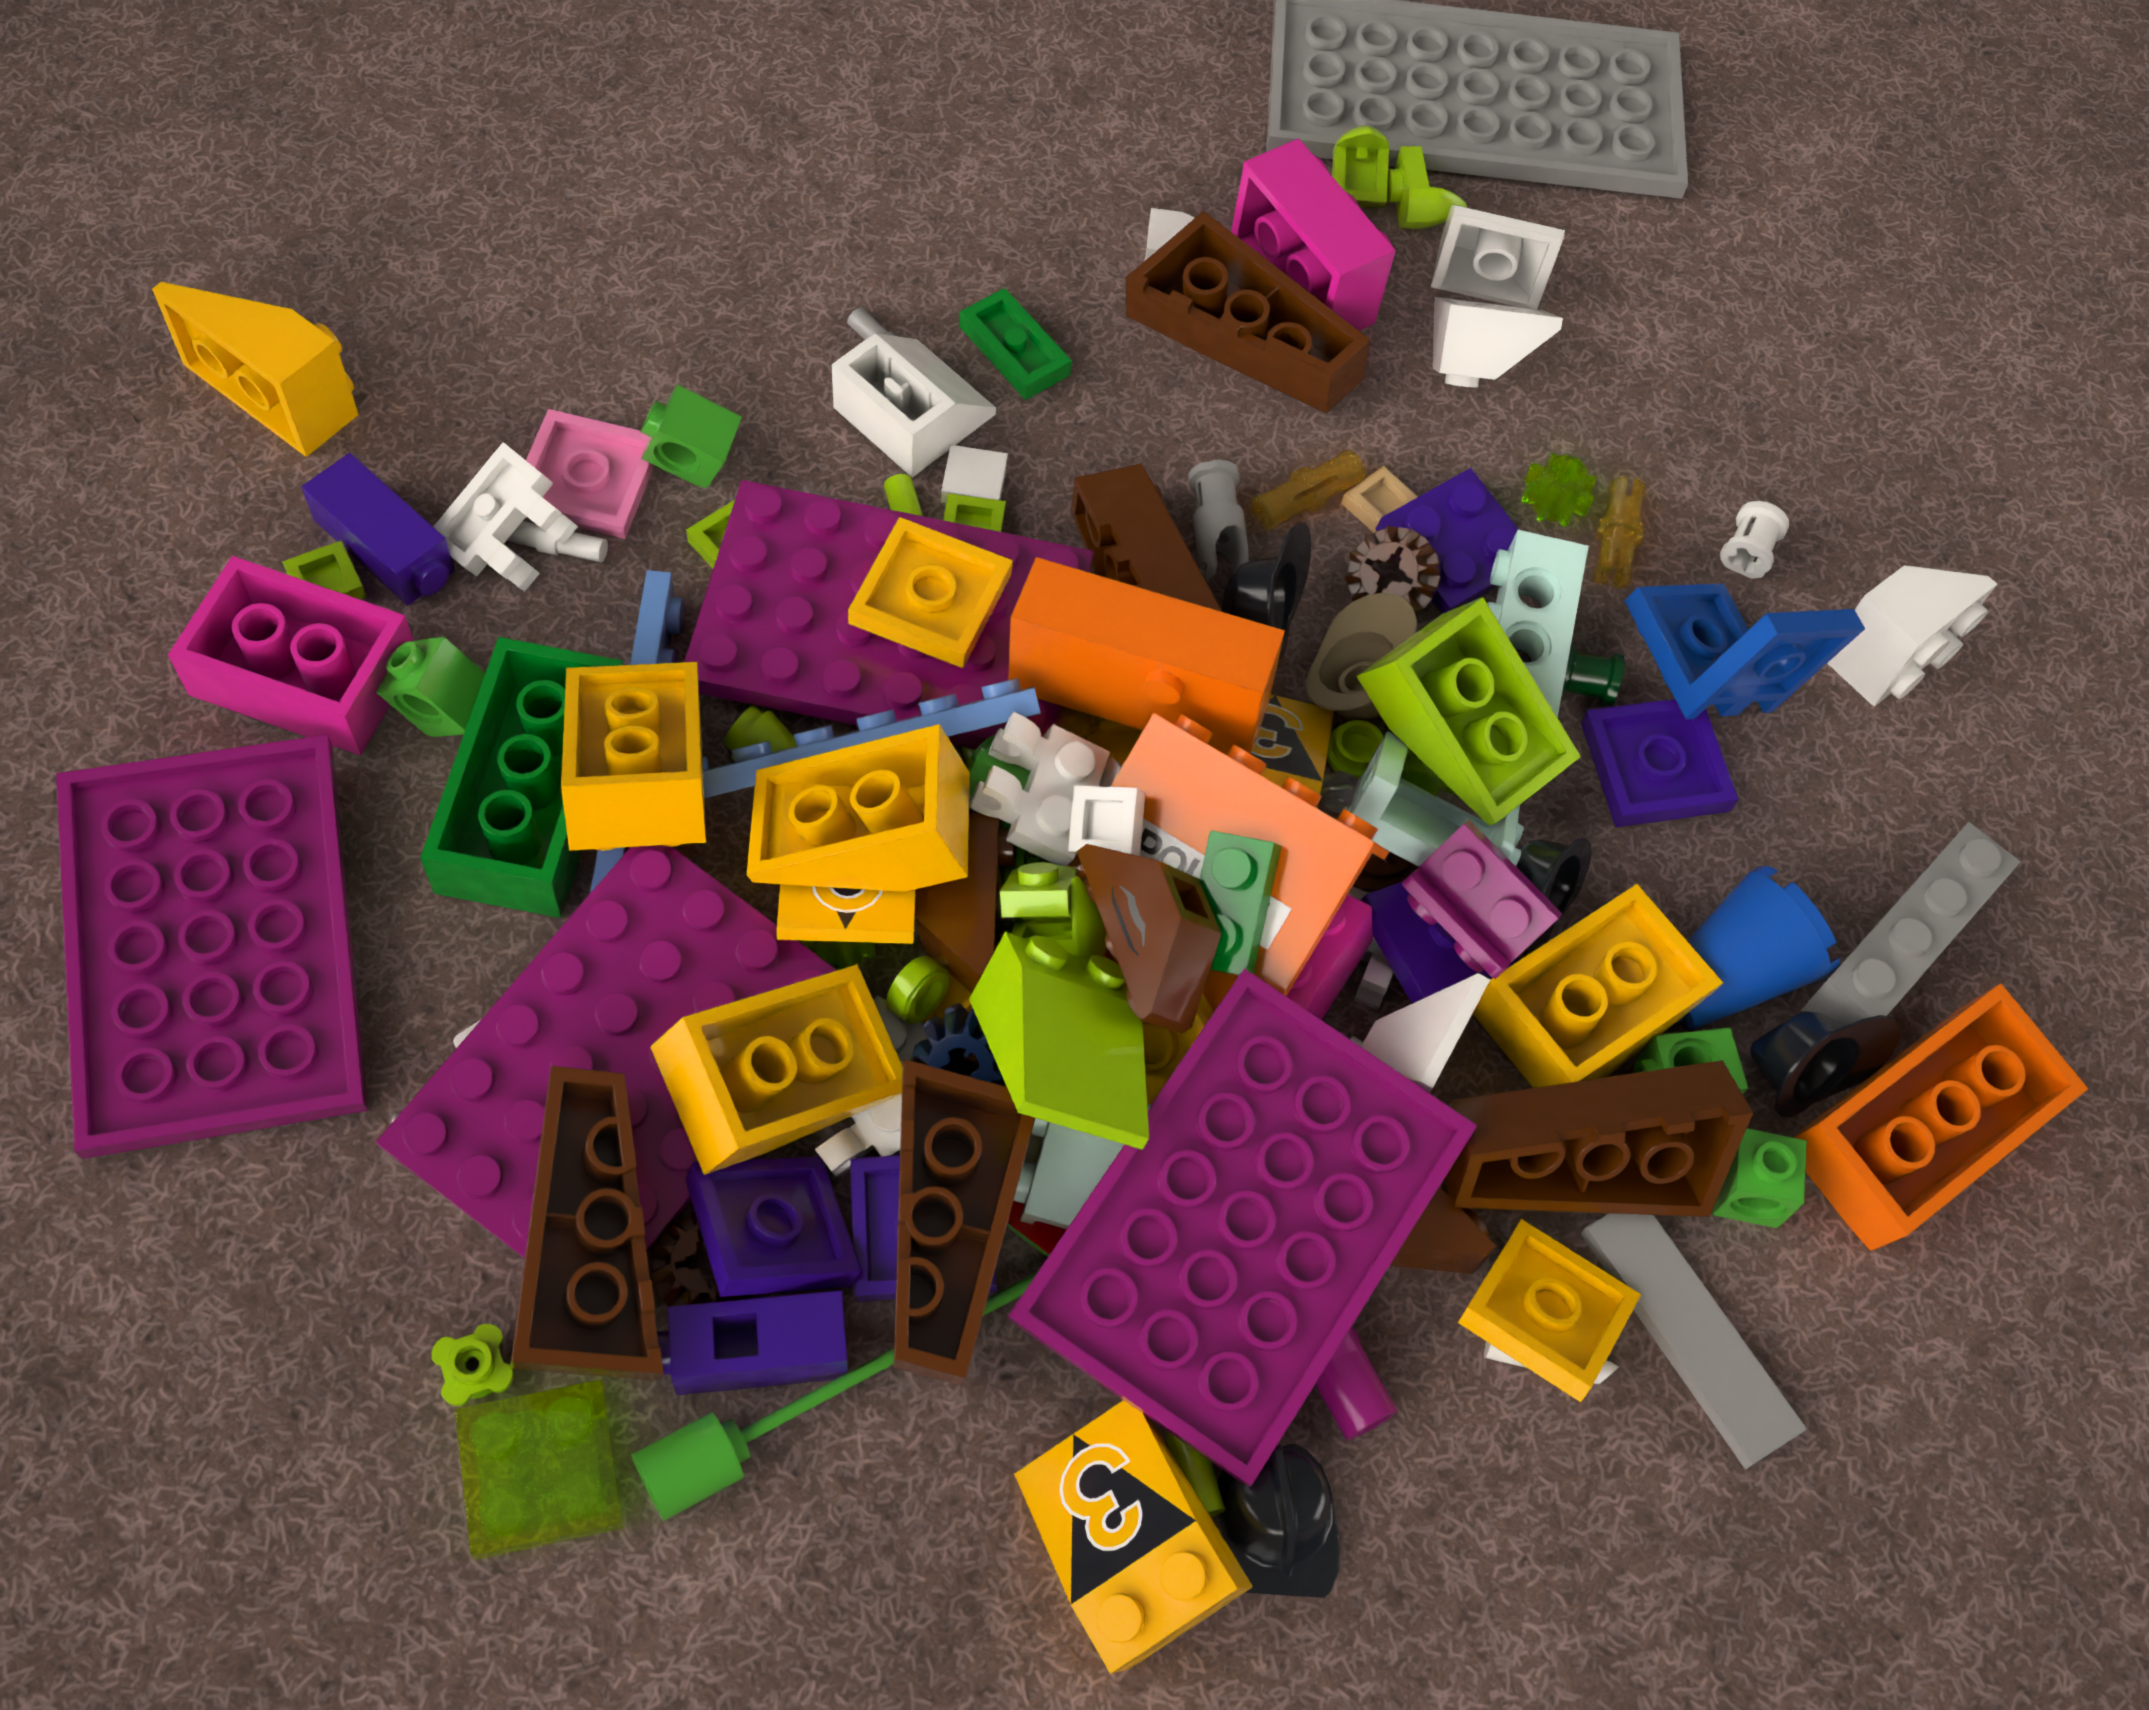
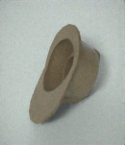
M1390 593L1369 594L1357 599L1340 611L1329 626L1317 656L1307 674L1305 685L1308 697L1317 706L1335 711L1339 716L1346 718L1348 722L1352 720L1368 722V720L1380 717L1381 715L1356 676L1417 632L1418 622L1413 607L1402 597Z

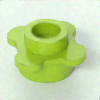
M482 1324L471 1335L456 1340L451 1337H443L435 1343L431 1357L433 1362L442 1369L445 1383L441 1389V1395L448 1404L456 1407L464 1406L469 1402L470 1398H481L491 1392L501 1393L511 1385L514 1372L510 1369V1365L504 1363L500 1350L504 1337L501 1330L495 1325ZM470 1359L479 1360V1366L474 1371L466 1369V1363Z

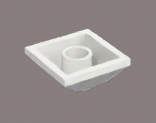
M1451 204L1440 240L1431 287L1515 307L1537 309L1563 242L1565 230Z
M1435 297L1433 369L1439 373L1446 374V384L1476 388L1478 387L1479 378L1497 379L1560 331L1563 318L1538 309Z
M1479 973L1376 1020L1364 1042L1354 1036L1350 1040L1430 1093L1490 979Z

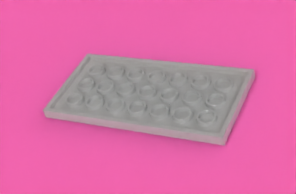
M1274 0L1266 152L1299 138L1314 156L1333 159L1335 144L1345 132L1361 125H1369L1381 131L1389 141V166L1396 165L1400 146H1422L1426 170L1682 199L1688 186L1678 32L1400 0Z

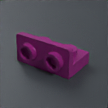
M1469 819L1402 882L1403 887L1410 893L1407 896V901L1412 909L1427 923L1435 925L1438 922L1456 940L1453 944L1454 949L1470 968L1479 973L1485 970L1494 979L1502 974L1513 960L1562 915Z

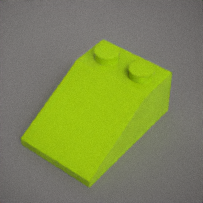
M1483 597L1441 614L1356 676L1388 728L1488 825L1499 822L1581 757Z
M1005 932L969 1001L1018 1113L1143 1150L1149 1140L1142 1020L1135 1015L1127 1002L1126 990L1128 986L1120 965L1099 955H1093L1090 959L1068 953L1061 945L1043 936L1034 935L1029 940Z

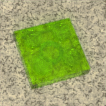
M601 1379L454 1409L470 1554L474 1560L624 1528L605 1390Z

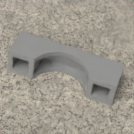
M1968 822L1801 1011L1817 1012L1844 1025L1873 1016H1887L2021 861L1972 823Z

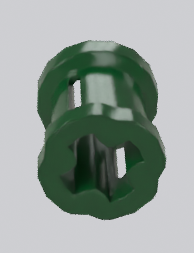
M1571 643L1562 694L1564 691L1598 698L1601 706L1611 707L1616 700L1622 682L1625 666L1624 655L1614 653L1608 658L1578 651L1575 649L1574 643Z

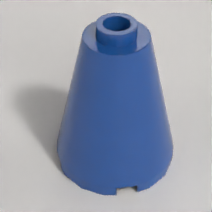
M1758 866L1745 875L1687 940L1721 979L1723 984L1674 1023L1672 1027L1680 1024L1688 1030H1695L1825 979L1836 971L1840 966V957L1830 960L1827 949L1836 944L1834 935L1820 911L1803 890L1794 882H1791L1784 888L1780 887L1769 878L1778 872L1770 866Z

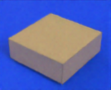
M1382 466L1343 495L1341 504L1375 533L1377 532L1375 528L1381 517L1414 500L1418 496L1385 466Z

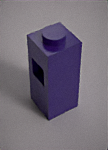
M350 452L301 486L313 520L336 541L341 540L345 549L407 606L422 595L428 596L439 591L448 580L449 575L455 571L445 537Z
M842 1290L668 1307L669 1330L657 1331L658 1344L661 1349L663 1375L671 1374V1381L676 1396L835 1380L848 1373Z

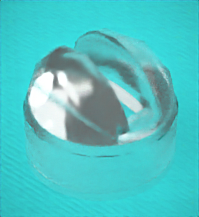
M1337 770L1328 773L1323 778L1320 793L1322 798L1317 809L1337 820L1343 809L1350 811L1360 780L1350 772ZM1326 790H1337L1328 794L1325 792Z

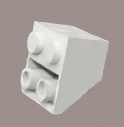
M874 333L832 364L834 409L912 478L950 450V445L958 444L996 415V407L917 339Z
M1904 565L1864 595L1855 611L1865 630L1827 664L1873 706H1876L1891 693L1898 699H1901L1923 679L1925 673L1922 669L1931 664L1936 669H1939L1961 649L1963 643L1957 637L1967 635L1987 615L1988 610L1982 604L1997 586V583L1985 575Z

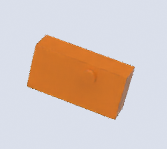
M1036 557L1011 615L1008 680L1019 678L1021 689L1035 687L1038 699L1140 730H1144L1153 713L1172 724H1175L1180 714L1213 732L1214 734L1209 740L1208 745L1227 755L1234 744L1251 754L1269 704L1285 631Z
M2000 983L1958 1008L1792 1136V1138L1807 1140L1805 1172L1851 1230L1870 1251H1873L1912 1233L2087 1091L2088 1087Z

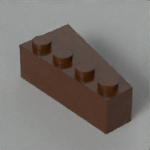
M1202 211L1126 277L1127 317L1326 414L1364 380L1370 339L1205 211Z
M1142 463L1075 477L1071 512L1085 549L1094 551L1092 568L1096 575L1222 612L1167 511L1159 486L1153 485Z
M903 1059L901 1088L893 1368L963 1386L967 1377L1035 1118L1018 1113L1008 1088L1005 1086Z
M1723 1060L1449 1100V1107L1476 1124L1477 1127L1443 1181L1452 1204L1456 1208L1710 1217L1753 1115V1111Z
M551 1066L510 1369L657 1381L664 1372L656 1329L655 1303L644 1237L646 1234L636 1176V1159L625 1074Z

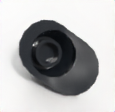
M1296 522L1289 530L1278 556L1254 560L1240 565L1236 573L1229 579L1223 596L1222 612L1285 631L1279 659H1282L1286 652L1290 623L1297 610L1308 577L1311 560L1310 529L1305 522Z
M1586 838L1576 839L1569 846L1543 839L1532 840L1518 848L1521 850V856L1516 867L1562 913L1559 919L1576 899L1588 873L1592 850L1591 843ZM1559 919L1524 950V957L1548 942Z
M1803 1011L1755 1040L1751 1045L1750 1054L1760 1066L1762 1075L1777 1092L1775 1110L1781 1117H1792L1806 1110L1813 1103L1864 1082L1877 1072L1893 1054L1899 1042L1900 1026L1893 1017L1884 1015L1864 1018L1844 1025L1820 1013Z
M1280 1444L1275 1447L1252 1486H1246L1222 1470L1218 1477V1487L1225 1507V1511L1220 1514L1222 1534L1253 1586L1245 1593L1325 1598L1331 1592L1340 1571V1541L1331 1487L1322 1465L1307 1449L1296 1444L1285 1446Z

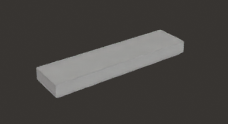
M1609 1213L1587 1226L1581 1232V1236L1606 1272L1641 1294L1634 1308L1635 1313L1745 1470L1807 1430L1654 1215Z

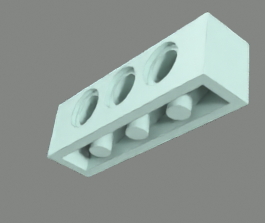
M1517 530L1508 551L1502 549L1497 551L1492 567L1490 584L1499 586L1496 603L1488 602L1487 604L1513 647L1524 651L1530 656L1532 662L1523 663L1558 718L1589 546ZM1520 596H1528L1535 599L1542 608L1527 606L1521 601Z

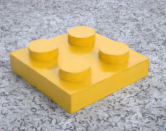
M899 517L848 609V624L964 668L1011 576L1013 560Z
M1521 1219L1458 1323L1581 1402L1592 1388L1641 1294Z

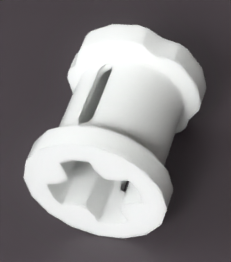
M1752 501L1740 508L1736 516L1737 531L1734 537L1724 544L1720 552L1721 561L1726 568L1751 579L1761 578L1771 569L1774 563L1772 550L1775 543L1784 538L1789 528V519L1779 507L1768 502ZM1756 517L1755 522L1751 523L1753 518Z

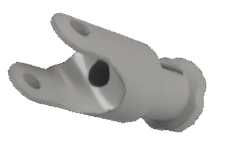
M1219 459L1199 463L1188 473L1189 484L1192 491L1196 493L1197 510L1192 515L1197 566L1207 584L1212 581L1216 573V551L1226 555L1231 562L1233 575L1240 565L1249 562L1245 515L1241 506L1237 505L1236 487L1240 483V475L1236 464Z

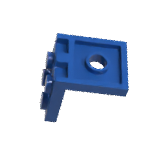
M1724 583L1637 587L1624 601L1637 625L1638 632L1644 638L1662 673L1664 682L1670 688L1685 719H1695L1709 705H1715L1721 717L1739 715L1752 702H1758L1763 713H1772L1865 630L1854 609L1766 613L1748 629Z

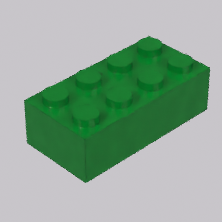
M498 637L420 856L434 894L562 918L583 850L569 851L561 790L566 668L624 665L623 660Z

